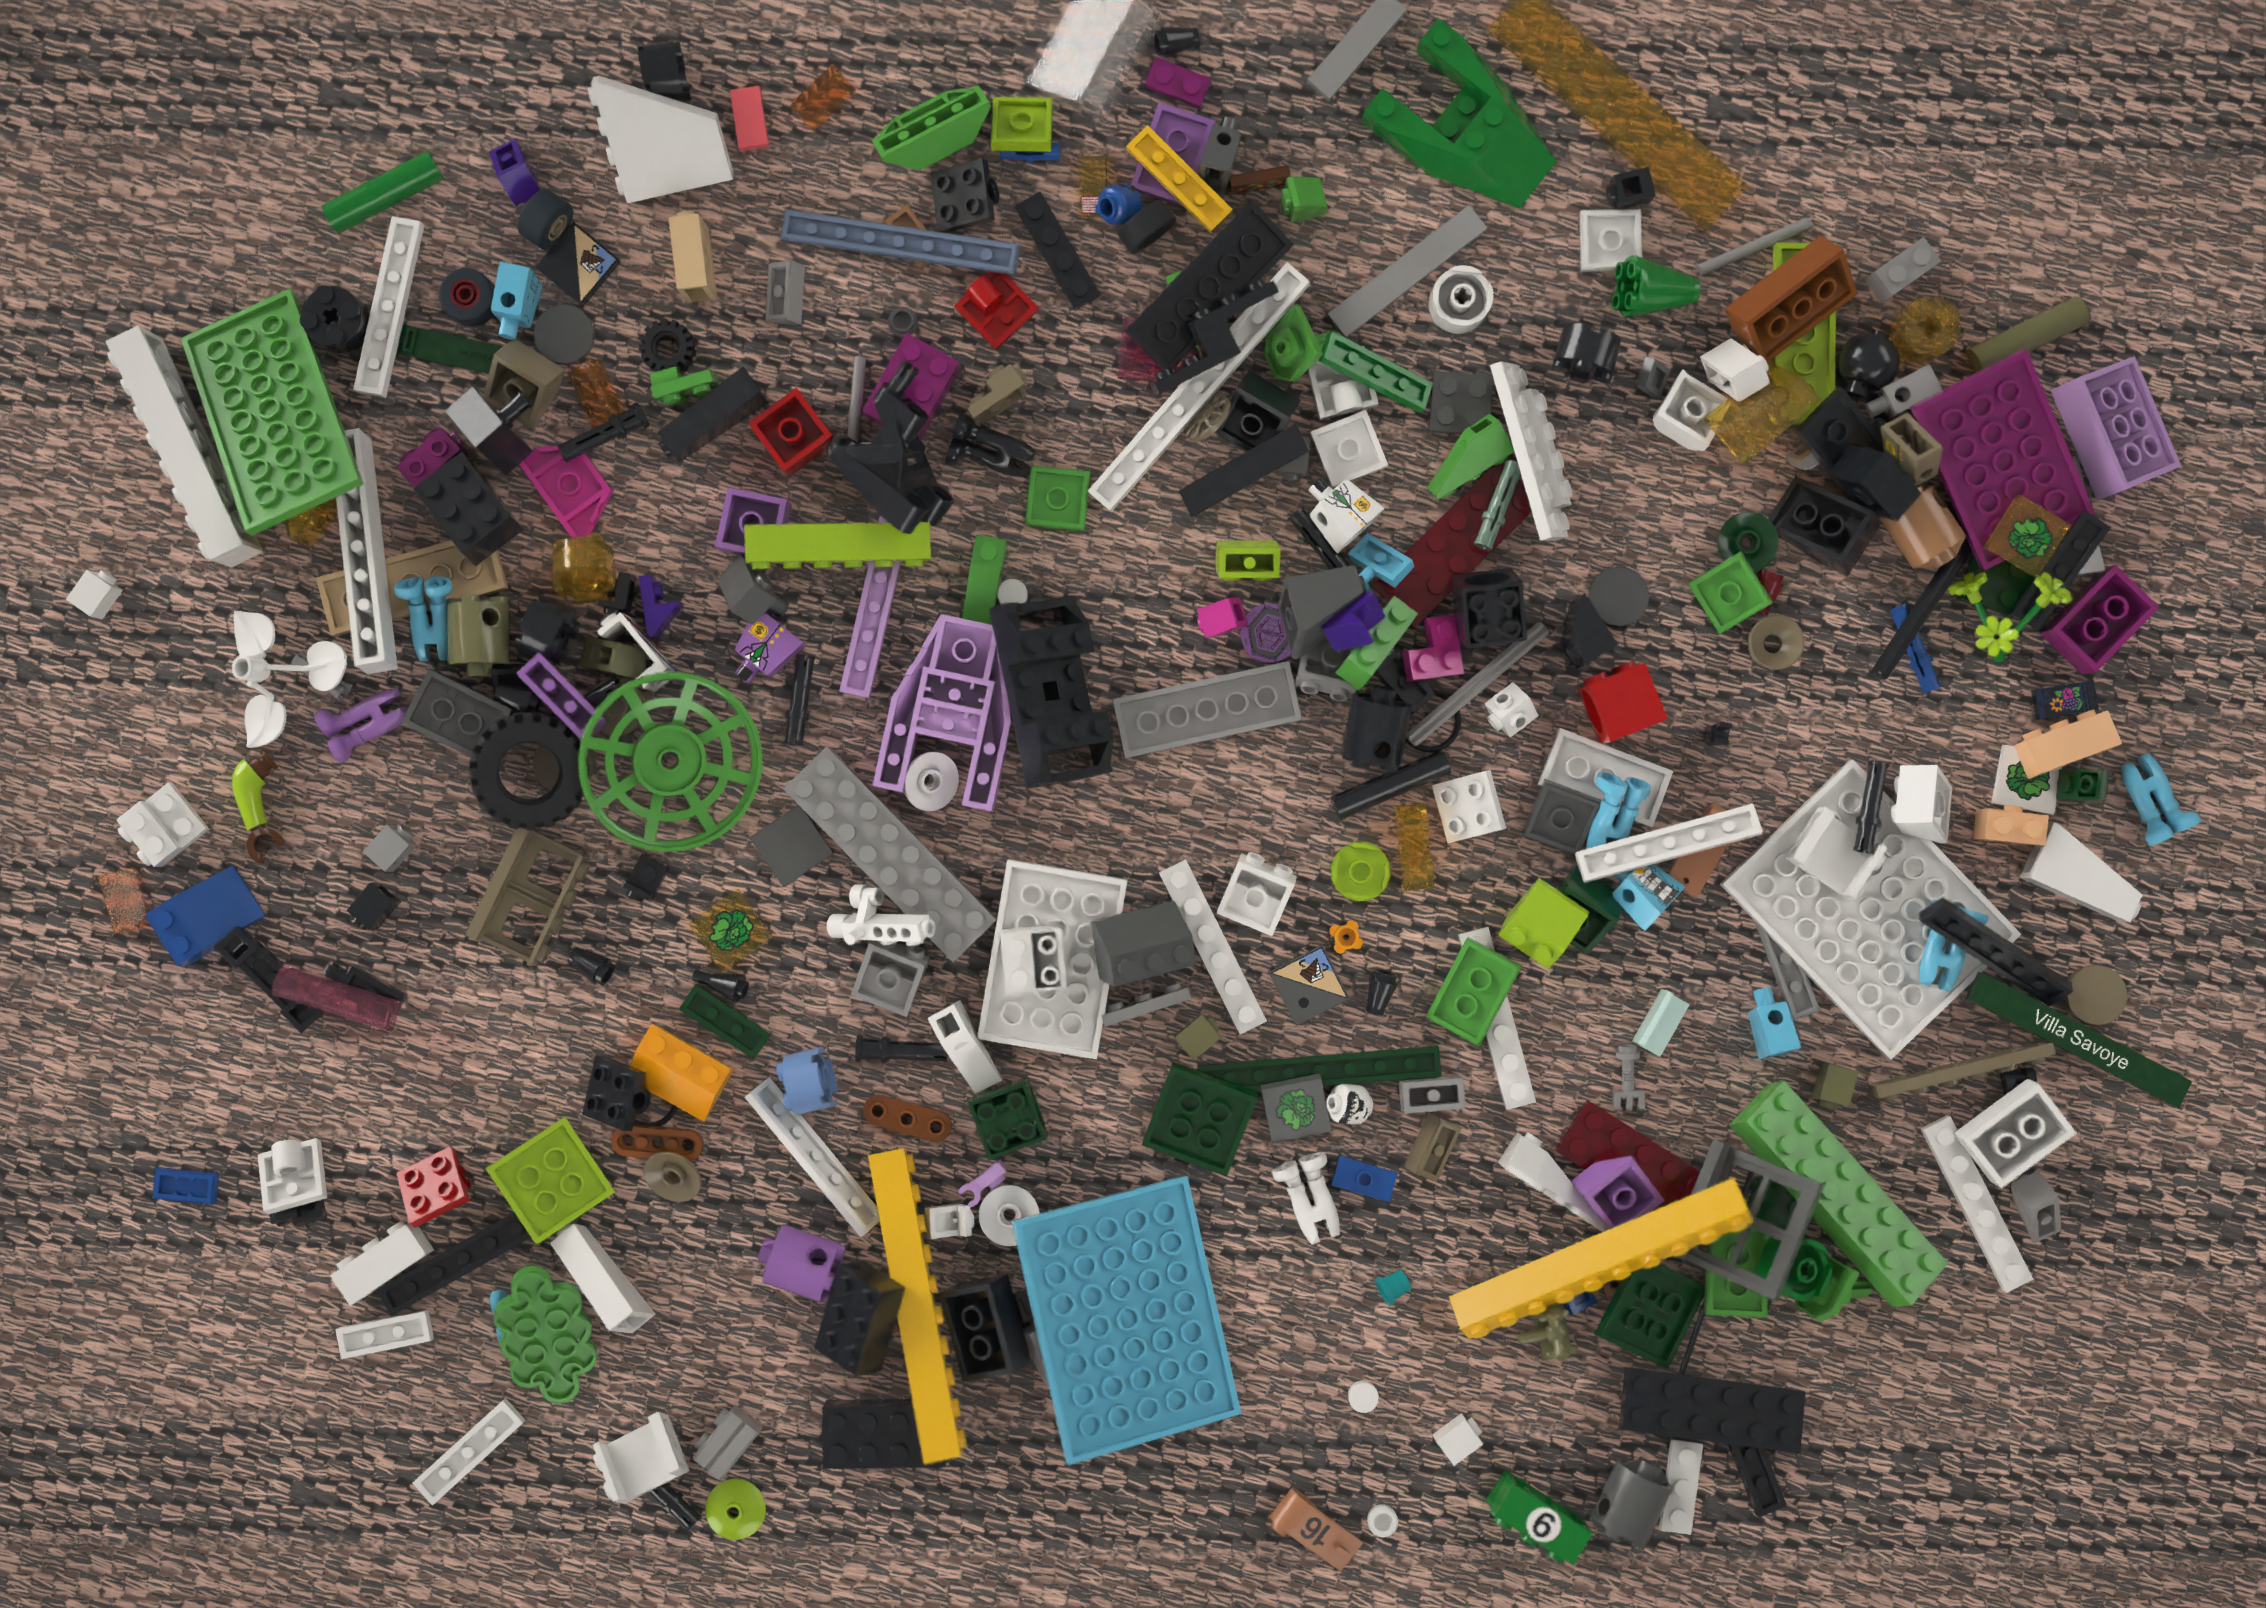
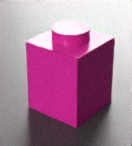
M1240 597L1227 598L1197 609L1199 616L1197 618L1198 626L1201 632L1204 633L1205 638L1218 637L1249 626Z

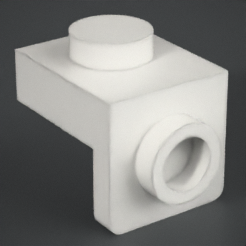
M957 1203L925 1208L926 1234L928 1239L958 1235L964 1237L972 1236L971 1228L974 1226V1215L970 1210V1206Z

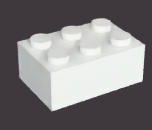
M2026 1079L1953 1134L1990 1182L2003 1188L2074 1136L2076 1131L2040 1084Z

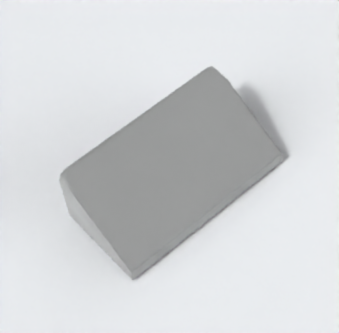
M795 261L769 263L766 323H802L804 265Z

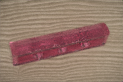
M282 966L279 969L272 985V995L389 1032L393 1031L402 1003L289 966Z

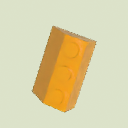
M655 1024L650 1025L636 1049L630 1064L631 1067L646 1072L643 1088L648 1089L653 1094L703 1122L707 1119L735 1070Z

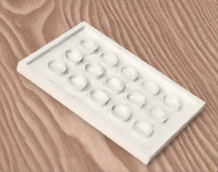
M1011 859L1007 860L977 1039L1097 1059L1103 1025L1101 1015L1105 1014L1110 984L1099 980L1091 921L1122 913L1127 879ZM1022 927H1062L1067 989L1006 994L1000 939L1001 930Z

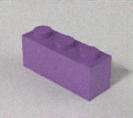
M540 653L536 654L516 674L582 739L586 725L595 709ZM602 716L594 728L593 737L608 724Z

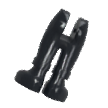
M959 414L952 435L953 439L946 455V465L955 466L962 458L969 457L971 461L979 462L996 472L1014 477H1028L1031 467L1024 461L1034 459L1036 450L1023 440L988 428V426L981 424L979 427L969 415ZM967 439H974L976 443L970 442ZM982 444H985V445H987V446H990V447H992V448H994V449H996V450L987 448V447L983 446Z

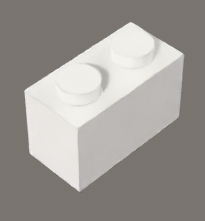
M1731 338L1700 356L1709 382L1738 402L1770 384L1767 375L1769 367L1765 359L1761 355L1757 356L1752 353L1746 345H1740Z

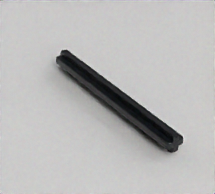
M1966 537L1957 556L1938 568L1873 666L1872 673L1876 678L1883 680L1889 678L1969 557L1972 549Z

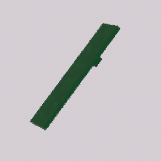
M403 324L396 354L489 374L493 356L503 346Z

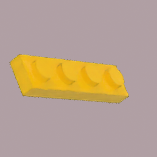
M1148 125L1126 146V150L1210 233L1216 230L1232 214L1233 209Z

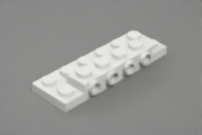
M1502 361L1490 365L1540 541H1558L1568 538L1569 521L1566 514L1562 513L1560 508L1572 505L1570 497L1573 494L1568 480H1564L1561 470L1564 468L1563 457L1559 451H1556L1553 442L1556 439L1554 427L1551 422L1547 421L1545 411L1548 409L1546 399L1543 393H1539V390L1526 389L1525 386L1528 385L1527 375L1519 365Z

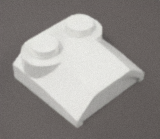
M1682 369L1661 406L1655 412L1653 423L1659 432L1692 451H1705L1734 400L1726 398Z

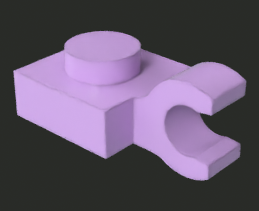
M999 1159L973 1181L962 1185L958 1193L961 1195L966 1190L973 1191L975 1197L968 1203V1206L973 1207L981 1198V1190L987 1186L992 1190L1006 1179L1003 1174L1008 1168Z

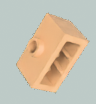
M2004 805V810L1979 809L1976 810L1973 840L2046 846L2049 815L2023 813V807Z

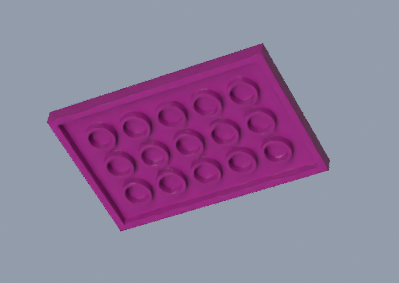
M2022 349L1910 407L1915 420L1943 447L1938 473L1981 570L1985 571L2018 554L2015 551L2017 547L2011 548L2008 540L2009 533L2013 530V523L2016 521L2023 523L2026 518L2035 520L2037 517H2040L2046 522L2047 529L2054 536L2070 528L2082 511H2087L2093 516L2096 515L2027 350Z

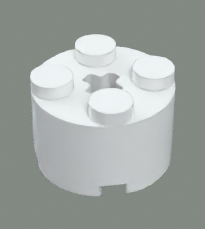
M1461 265L1449 269L1438 278L1429 296V312L1433 322L1443 330L1455 334L1467 333L1476 329L1492 306L1493 288L1490 282L1483 276V273L1474 267ZM1457 295L1462 296L1464 304H1459L1456 299Z

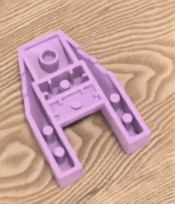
M943 614L939 616L923 643L920 652L910 665L904 679L891 698L872 786L905 793L906 775L908 767L913 761L918 734L974 746L962 805L994 812L1010 732L1011 717L992 625Z

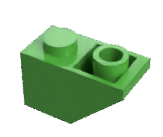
M1294 176L1287 178L1285 189L1281 190L1280 205L1283 215H1289L1290 223L1326 214L1327 203L1320 178Z

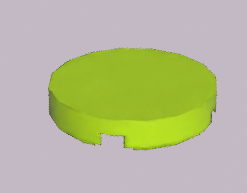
M1353 842L1342 847L1334 856L1330 867L1331 880L1336 890L1345 898L1354 901H1369L1379 896L1387 887L1391 876L1390 863L1385 854L1376 845L1367 842Z

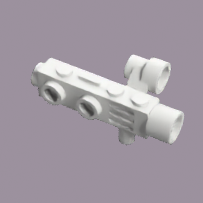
M855 884L850 890V903L853 908L858 909V913L851 915L832 914L827 921L829 936L832 938H844L845 942L849 945H853L858 940L880 941L882 945L906 941V945L915 946L923 943L925 938L933 937L935 933V923L930 919V915L876 914L877 906L882 905L884 901V892L880 888H871L867 884Z

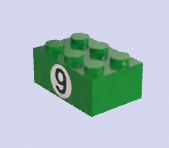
M1507 1470L1503 1471L1486 1499L1491 1509L1490 1513L1495 1516L1494 1521L1509 1531L1512 1527L1521 1533L1520 1537L1534 1547L1538 1544L1542 1545L1548 1550L1546 1553L1561 1564L1565 1560L1574 1565L1593 1535L1582 1517Z

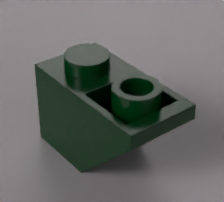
M2059 769L2056 799L2083 804H2106L2110 776L2108 770Z

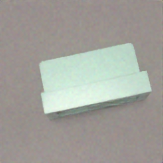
M1661 989L1632 1042L1661 1057L1690 1004L1677 998L1672 992Z

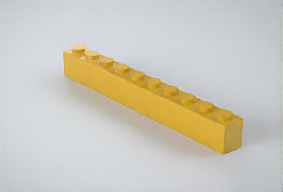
M905 1148L868 1155L890 1278L906 1287L897 1318L924 1464L960 1457L963 1455L962 1449L967 1448V1441L964 1429L959 1430L956 1417H961L959 1399H953L951 1386L956 1385L953 1368H947L945 1355L950 1354L947 1336L941 1337L939 1324H944L941 1305L936 1306L934 1294L938 1293L936 1276L929 1273L928 1263L933 1262L930 1245H924L922 1233L927 1232L924 1214L919 1215L917 1202H921L919 1185H913L911 1172H916L913 1154L907 1155Z
M1732 1178L1449 1296L1462 1332L1468 1339L1482 1338L1488 1335L1489 1331L1500 1326L1508 1327L1515 1324L1522 1317L1538 1315L1544 1312L1546 1307L1556 1303H1567L1574 1296L1585 1291H1596L1609 1281L1625 1279L1638 1269L1654 1267L1660 1263V1260L1670 1256L1683 1255L1689 1251V1248L1699 1244H1710L1716 1241L1719 1236L1730 1231L1739 1232L1745 1229L1748 1224L1754 1222L1737 1183Z

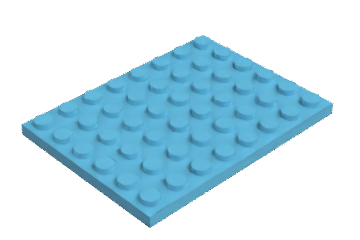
M1188 1176L1175 1177L1012 1221L1061 1443L1068 1465L1242 1414Z

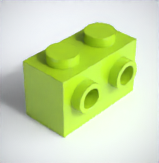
M1216 540L1215 570L1218 577L1226 581H1239L1241 578L1269 581L1271 578H1280L1281 548L1276 540Z

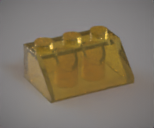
M1771 362L1768 364L1769 370L1767 371L1769 385L1740 402L1730 396L1703 419L1742 465L1756 456L1821 400L1801 376Z

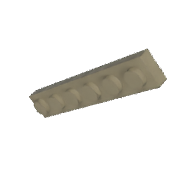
M2039 1041L1867 1085L1870 1096L1881 1098L1882 1102L1899 1099V1093L1910 1091L1911 1094H1920L1929 1091L1928 1086L1939 1084L1940 1087L1953 1086L1958 1084L1959 1078L1963 1077L1975 1080L1987 1077L1988 1071L1998 1069V1072L2016 1070V1064L2027 1062L2028 1065L2041 1064L2046 1062V1057L2056 1055L2053 1042Z

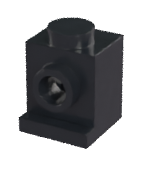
M1649 167L1613 175L1609 181L1610 185L1606 186L1607 200L1609 204L1614 203L1616 209L1649 204L1656 196ZM1623 188H1629L1632 191V196L1626 197Z

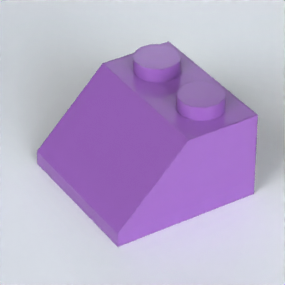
M1631 1156L1595 1162L1571 1181L1607 1226L1608 1230L1648 1214L1664 1201Z

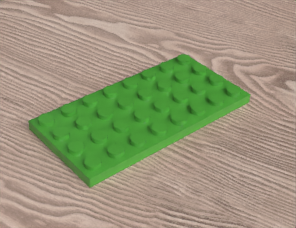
M290 288L181 338L244 529L250 536L364 485L312 339L306 334L300 324L301 309L297 297Z

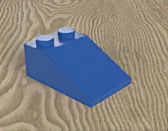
M234 865L170 898L145 915L177 966L192 965L215 949L214 946L236 926L245 930L266 916Z

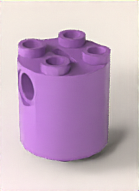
M783 1224L776 1240L765 1238L760 1249L757 1261L766 1264L762 1282L818 1302L823 1301L827 1303L837 1265L843 1263L846 1247L841 1245V1243Z

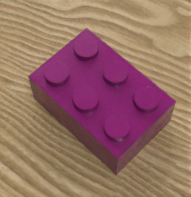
M906 332L862 412L866 418L884 427L874 403V395L884 382H890L903 360L909 361L914 365L911 369L913 370L914 367H917L919 374L913 379L905 394L918 404L929 417L918 433L919 440L921 441L960 373L961 366L959 361Z
M2117 565L2106 567L2104 572L2096 574L2039 634L2081 675L2094 673L2148 620L2159 606Z

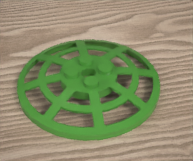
M678 671L657 672L641 676L622 685L611 693L597 707L588 721L580 742L578 755V771L582 791L591 810L600 822L615 836L629 844L660 852L685 851L700 847L719 838L730 830L745 814L752 803L760 784L763 767L759 733L751 715L743 704L726 688L716 682L696 674ZM660 680L685 681L680 697H660L642 703L634 688L643 684ZM697 685L707 687L720 695L733 707L737 714L720 722L709 709L692 701ZM624 696L632 710L627 712L616 724L609 739L593 737L594 728L603 713L614 701ZM662 706H676L672 723L655 725L647 712L650 709ZM692 710L700 714L712 727L696 735L684 726L688 711ZM637 718L645 732L642 733L636 743L630 744L618 741L628 724ZM744 725L751 747L750 773L732 768V746L727 732ZM718 737L722 746V765L706 761V752L703 746ZM588 749L605 751V771L611 786L596 798L591 789L587 774ZM667 752H674L677 755V761L671 767H664L661 764V758ZM615 753L631 756L634 771L619 782L614 769ZM703 774L719 777L712 790L705 798L700 800L693 787L700 781ZM728 780L745 784L744 795L736 808L725 819L715 824L706 809L721 795ZM641 783L652 792L649 809L634 802L625 792ZM683 794L690 807L679 811L661 812L665 796ZM618 798L630 811L647 818L644 835L633 834L619 826L605 813L603 808ZM696 815L705 830L695 836L683 839H656L659 821L674 822Z

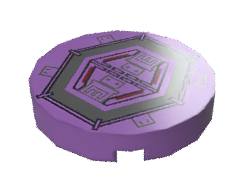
M1266 603L1253 608L1246 615L1249 626L1240 629V640L1243 648L1251 658L1261 663L1274 664L1285 660L1291 655V651L1278 610V604Z

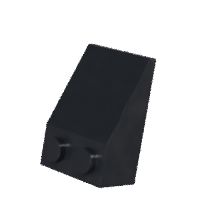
M1797 476L1794 477L1768 518L1774 525L1778 537L1819 563L1846 576H1849L1880 527L1875 511Z

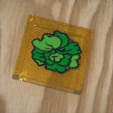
M2017 494L1984 548L2032 577L2037 578L2071 525L2022 495Z
M736 889L688 923L722 973L773 939L740 889Z

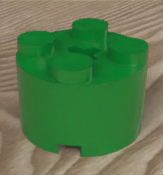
M1771 1236L1768 1238L1755 1270L1756 1275L1767 1279L1782 1241ZM1803 1238L1780 1296L1806 1302L1811 1301L1809 1299L1812 1297H1819L1824 1293L1831 1280L1832 1265L1828 1264L1826 1254H1829L1821 1243Z

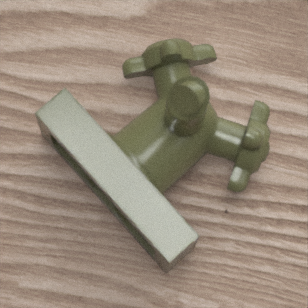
M1556 1303L1546 1307L1544 1312L1533 1315L1536 1330L1521 1332L1518 1335V1342L1522 1345L1534 1342L1539 1343L1543 1361L1554 1358L1556 1360H1563L1577 1352L1576 1347H1571L1565 1318L1569 1316V1311L1564 1310L1563 1304Z

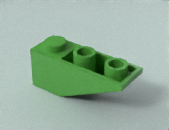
M1488 414L1462 432L1427 487L1432 495L1438 500L1451 496L1459 486L1467 481L1470 482L1478 479L1483 471L1493 465L1503 463L1507 460L1508 455L1515 452L1501 422L1491 414Z

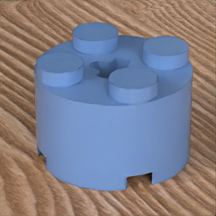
M823 1047L786 1055L783 1058V1062L777 1064L778 1078L784 1082L786 1093L783 1094V1102L787 1111L793 1110L796 1114L800 1115L836 1106L837 1099L832 1100V1093L837 1092V1082L830 1058L824 1060L821 1054L826 1052Z

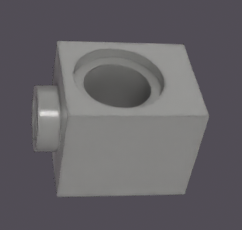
M399 824L398 827L396 825H386L364 849L363 853L384 872H394L415 849L417 844L412 840L414 835L403 825Z

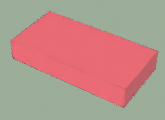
M760 86L730 90L740 152L770 147Z

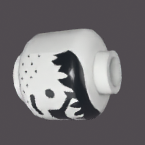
M1341 1084L1332 1089L1327 1098L1326 1106L1331 1118L1335 1122L1356 1125L1362 1124L1371 1114L1373 1100L1364 1087Z

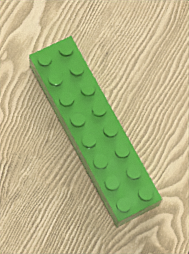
M1784 1080L1765 1086L1729 1124L1758 1158L1824 1185L1812 1218L1892 1307L1912 1306L1948 1265L1944 1257ZM1783 1185L1798 1201L1801 1192Z

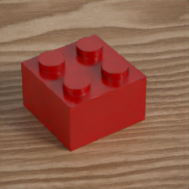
M797 387L748 423L788 477L826 451V447L833 438Z

